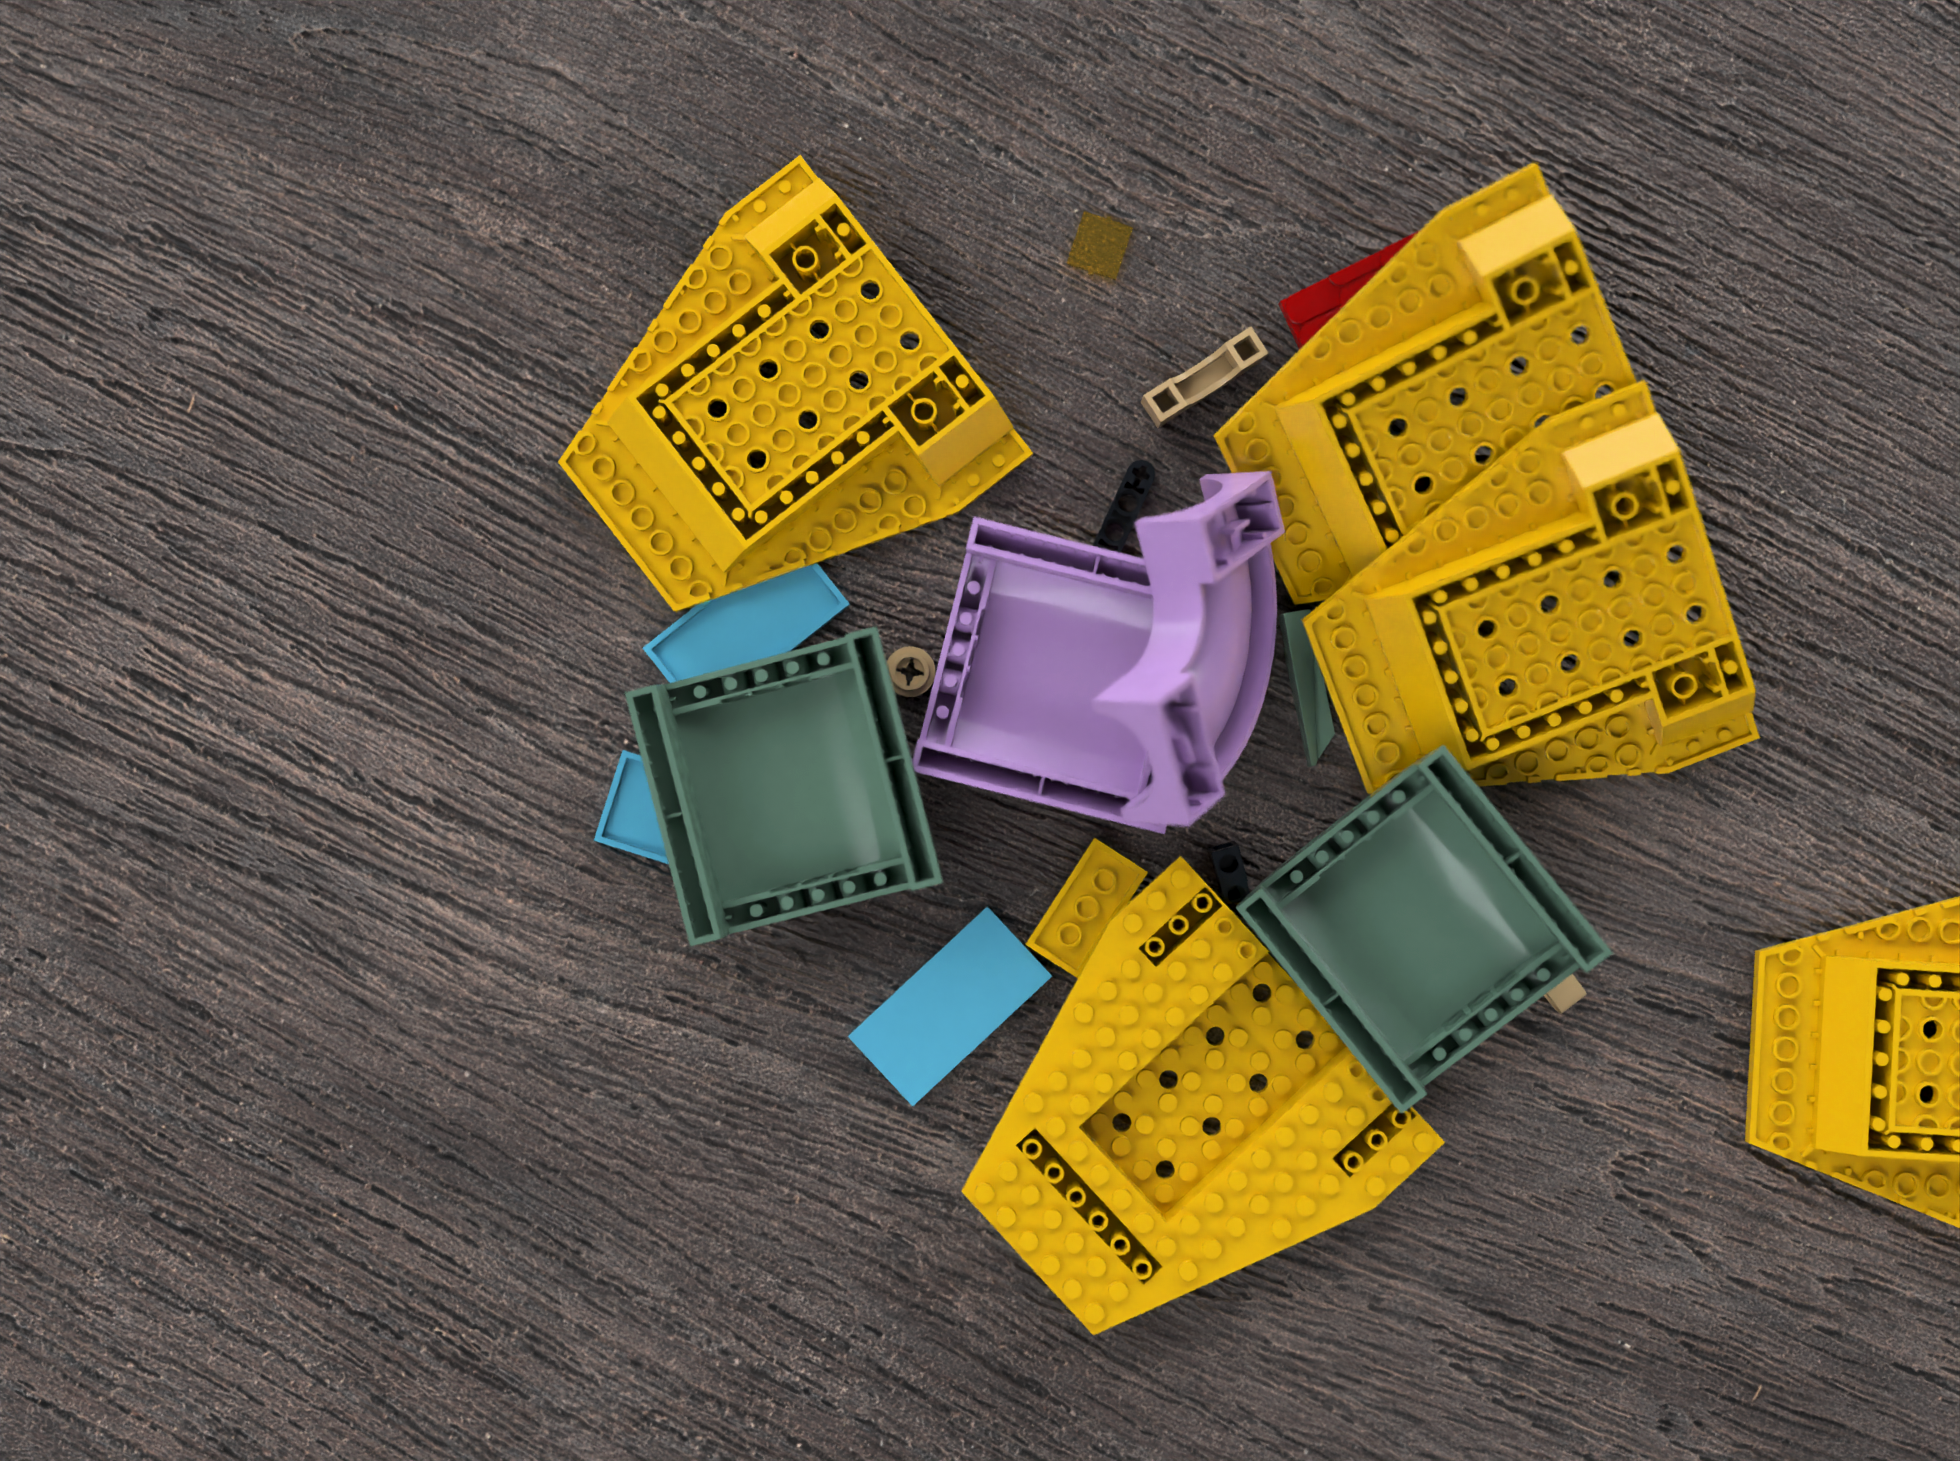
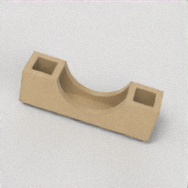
M1249 327L1224 343L1218 350L1194 367L1176 377L1168 379L1143 395L1141 404L1156 427L1159 428L1264 361L1268 351L1253 328Z

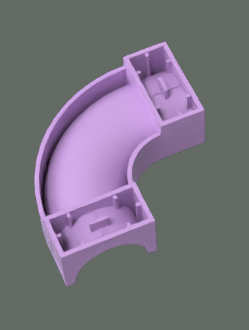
M1271 471L1206 474L1199 479L1205 502L1170 514L1142 517L1134 522L1153 596L1154 610L1151 635L1146 650L1137 665L1091 700L1094 713L1104 714L1118 720L1135 734L1146 750L1151 763L1152 784L1121 808L1124 821L1190 826L1225 796L1222 780L1238 760L1256 725L1270 679L1276 639L1277 592L1271 542L1285 533Z

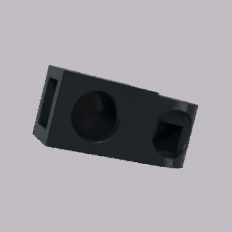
M1233 840L1207 847L1223 902L1226 905L1241 902L1250 892L1239 845Z

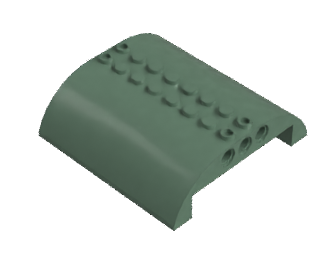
M878 626L845 634L843 638L669 684H655L625 692L690 947L722 939L732 933L907 889L913 891L943 883Z
M1444 745L1434 749L1405 768L1358 803L1273 871L1236 906L1239 913L1401 1114L1427 1095L1425 1085L1579 968L1587 973L1613 953Z

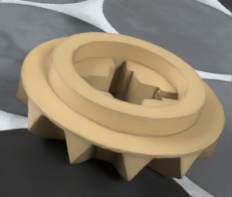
M912 646L903 647L896 650L887 661L894 692L905 697L920 696L932 686L936 673L935 665L930 655L924 650ZM911 658H914V668L924 672V675L913 676L910 686H907L906 675L896 670L907 668Z

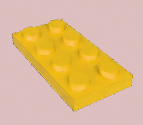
M1094 837L1025 945L1078 978L1109 920L1129 903L1148 872Z

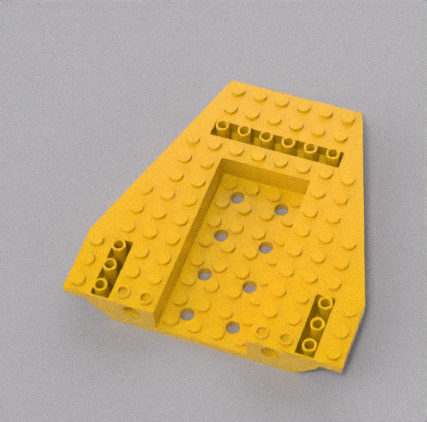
M801 155L725 212L718 223V227L712 236H709L694 263L690 264L664 303L663 309L657 318L653 319L647 328L648 331L637 348L633 349L608 386V391L600 403L598 402L592 410V415L581 431H578L558 461L675 613L958 514L1033 456V452L1016 432L995 396L837 194L816 176ZM868 283L876 284L880 289L878 296L874 299H866L861 294L862 288ZM818 322L825 323L829 327L828 334L821 339L814 338L811 335L812 326ZM915 334L919 338L918 346L913 350L903 348L901 339L904 335ZM766 362H774L778 366L777 374L772 378H765L760 374V368ZM856 373H863L868 377V384L863 389H855L850 385L851 377ZM722 401L727 405V411L722 417L715 418L710 415L709 408L713 402ZM806 412H812L817 416V424L811 429H805L799 423L800 417ZM756 451L763 452L766 455L765 465L758 469L752 468L749 465V457Z
M1533 162L1442 209L1213 436L1231 473L1271 471L1285 533L1271 542L1274 564L1292 602L1298 605L1323 601L1329 598L1535 429V422L1539 417L1547 415L1550 418L1595 400L1596 391L1603 385H1608L1610 393L1637 383L1577 232L1557 201L1549 193L1538 164ZM1578 326H1584L1587 332L1585 339L1581 343H1573L1571 339L1572 331ZM1516 357H1523L1526 362L1524 370L1519 374H1512L1510 371L1511 362ZM1458 387L1463 388L1465 391L1464 400L1457 405L1451 404L1449 401L1451 391ZM1396 418H1402L1405 422L1404 430L1398 435H1391L1389 433L1391 421ZM1481 446H1488L1490 448L1488 459L1481 463L1476 462L1474 458L1476 450ZM1428 476L1431 481L1429 488L1424 492L1415 491L1416 480L1419 477Z
M1639 381L1546 419L1301 620L1364 788L1368 794L1373 793L1405 768L1442 745L1447 748L1474 783L1481 787L1507 785L1509 782L1527 781V783L1541 782V780L1551 779L1566 781L1607 778L1608 775L1627 774L1628 776L1641 775V773L1655 772L1656 774L1671 773L1760 738L1752 714L1756 689L1682 456L1668 429L1655 411L1645 381ZM1674 545H1680L1682 548L1681 557L1673 562L1668 561V550ZM1611 570H1617L1619 573L1618 582L1610 587L1605 586L1604 576ZM1548 595H1554L1557 601L1555 607L1550 611H1542L1540 606L1542 599ZM1694 605H1700L1702 611L1700 617L1695 621H1688L1686 614L1689 608ZM1485 620H1492L1494 622L1493 631L1487 636L1479 635L1478 626ZM1631 630H1637L1639 633L1638 641L1631 646L1624 645L1623 639L1625 634ZM1567 655H1575L1577 659L1576 665L1570 670H1562V659ZM1506 679L1514 680L1515 686L1512 692L1505 695L1499 693V685L1502 681Z
M1181 856L1175 859L1109 920L1085 967L1056 1016L1052 1027L1045 1036L1036 1056L1007 1105L1003 1116L996 1125L986 1147L961 1189V1192L1093 1336L1374 1209L1445 1143L1412 1106L1402 1114L1399 1112L1296 982L1272 958L1264 945ZM1258 984H1266L1270 989V995L1264 1001H1257L1253 997V989ZM1212 1027H1219L1223 1031V1039L1218 1044H1210L1206 1040V1033ZM1301 1031L1311 1032L1313 1041L1309 1047L1300 1048L1296 1044V1037ZM1166 1070H1171L1177 1075V1081L1171 1087H1164L1159 1081L1160 1075ZM1255 1074H1262L1266 1077V1086L1260 1091L1252 1090L1249 1085L1251 1077ZM1123 1113L1130 1117L1131 1122L1127 1129L1117 1130L1114 1128L1112 1122L1116 1115ZM1209 1117L1217 1118L1220 1121V1128L1214 1134H1208L1203 1131V1122ZM1164 1160L1170 1161L1174 1166L1172 1174L1167 1177H1161L1156 1173V1166Z
M1960 896L1756 950L1745 1142L1960 1228ZM1932 1020L1935 1022L1937 1030L1934 1036L1927 1038L1923 1033V1027L1926 1022ZM1929 1085L1933 1089V1097L1930 1101L1923 1103L1920 1099V1091L1923 1087Z

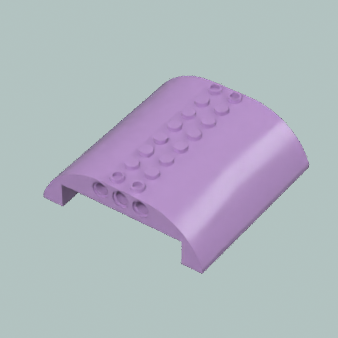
M974 517L920 739L917 741L912 761L915 772L1165 834L1167 824L1123 820L1121 808L1152 784L1151 763L1146 750L1135 734L1118 720L1104 714L1094 713L1091 703L1092 699L1137 665L1148 645L1154 609L1152 590L1144 559Z

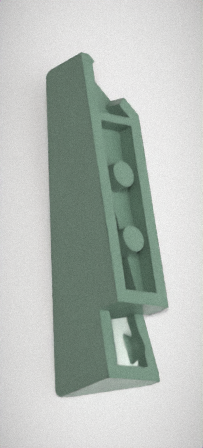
M1310 609L1283 613L1278 616L1284 642L1283 651L1308 767L1316 766L1317 760L1335 735L1324 679L1301 621L1311 612Z

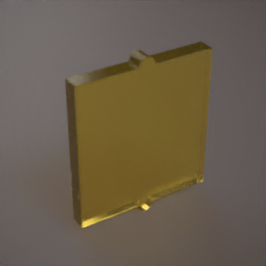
M1084 211L1066 264L1088 271L1090 276L1097 274L1116 281L1133 227L1113 221L1110 216L1104 218Z

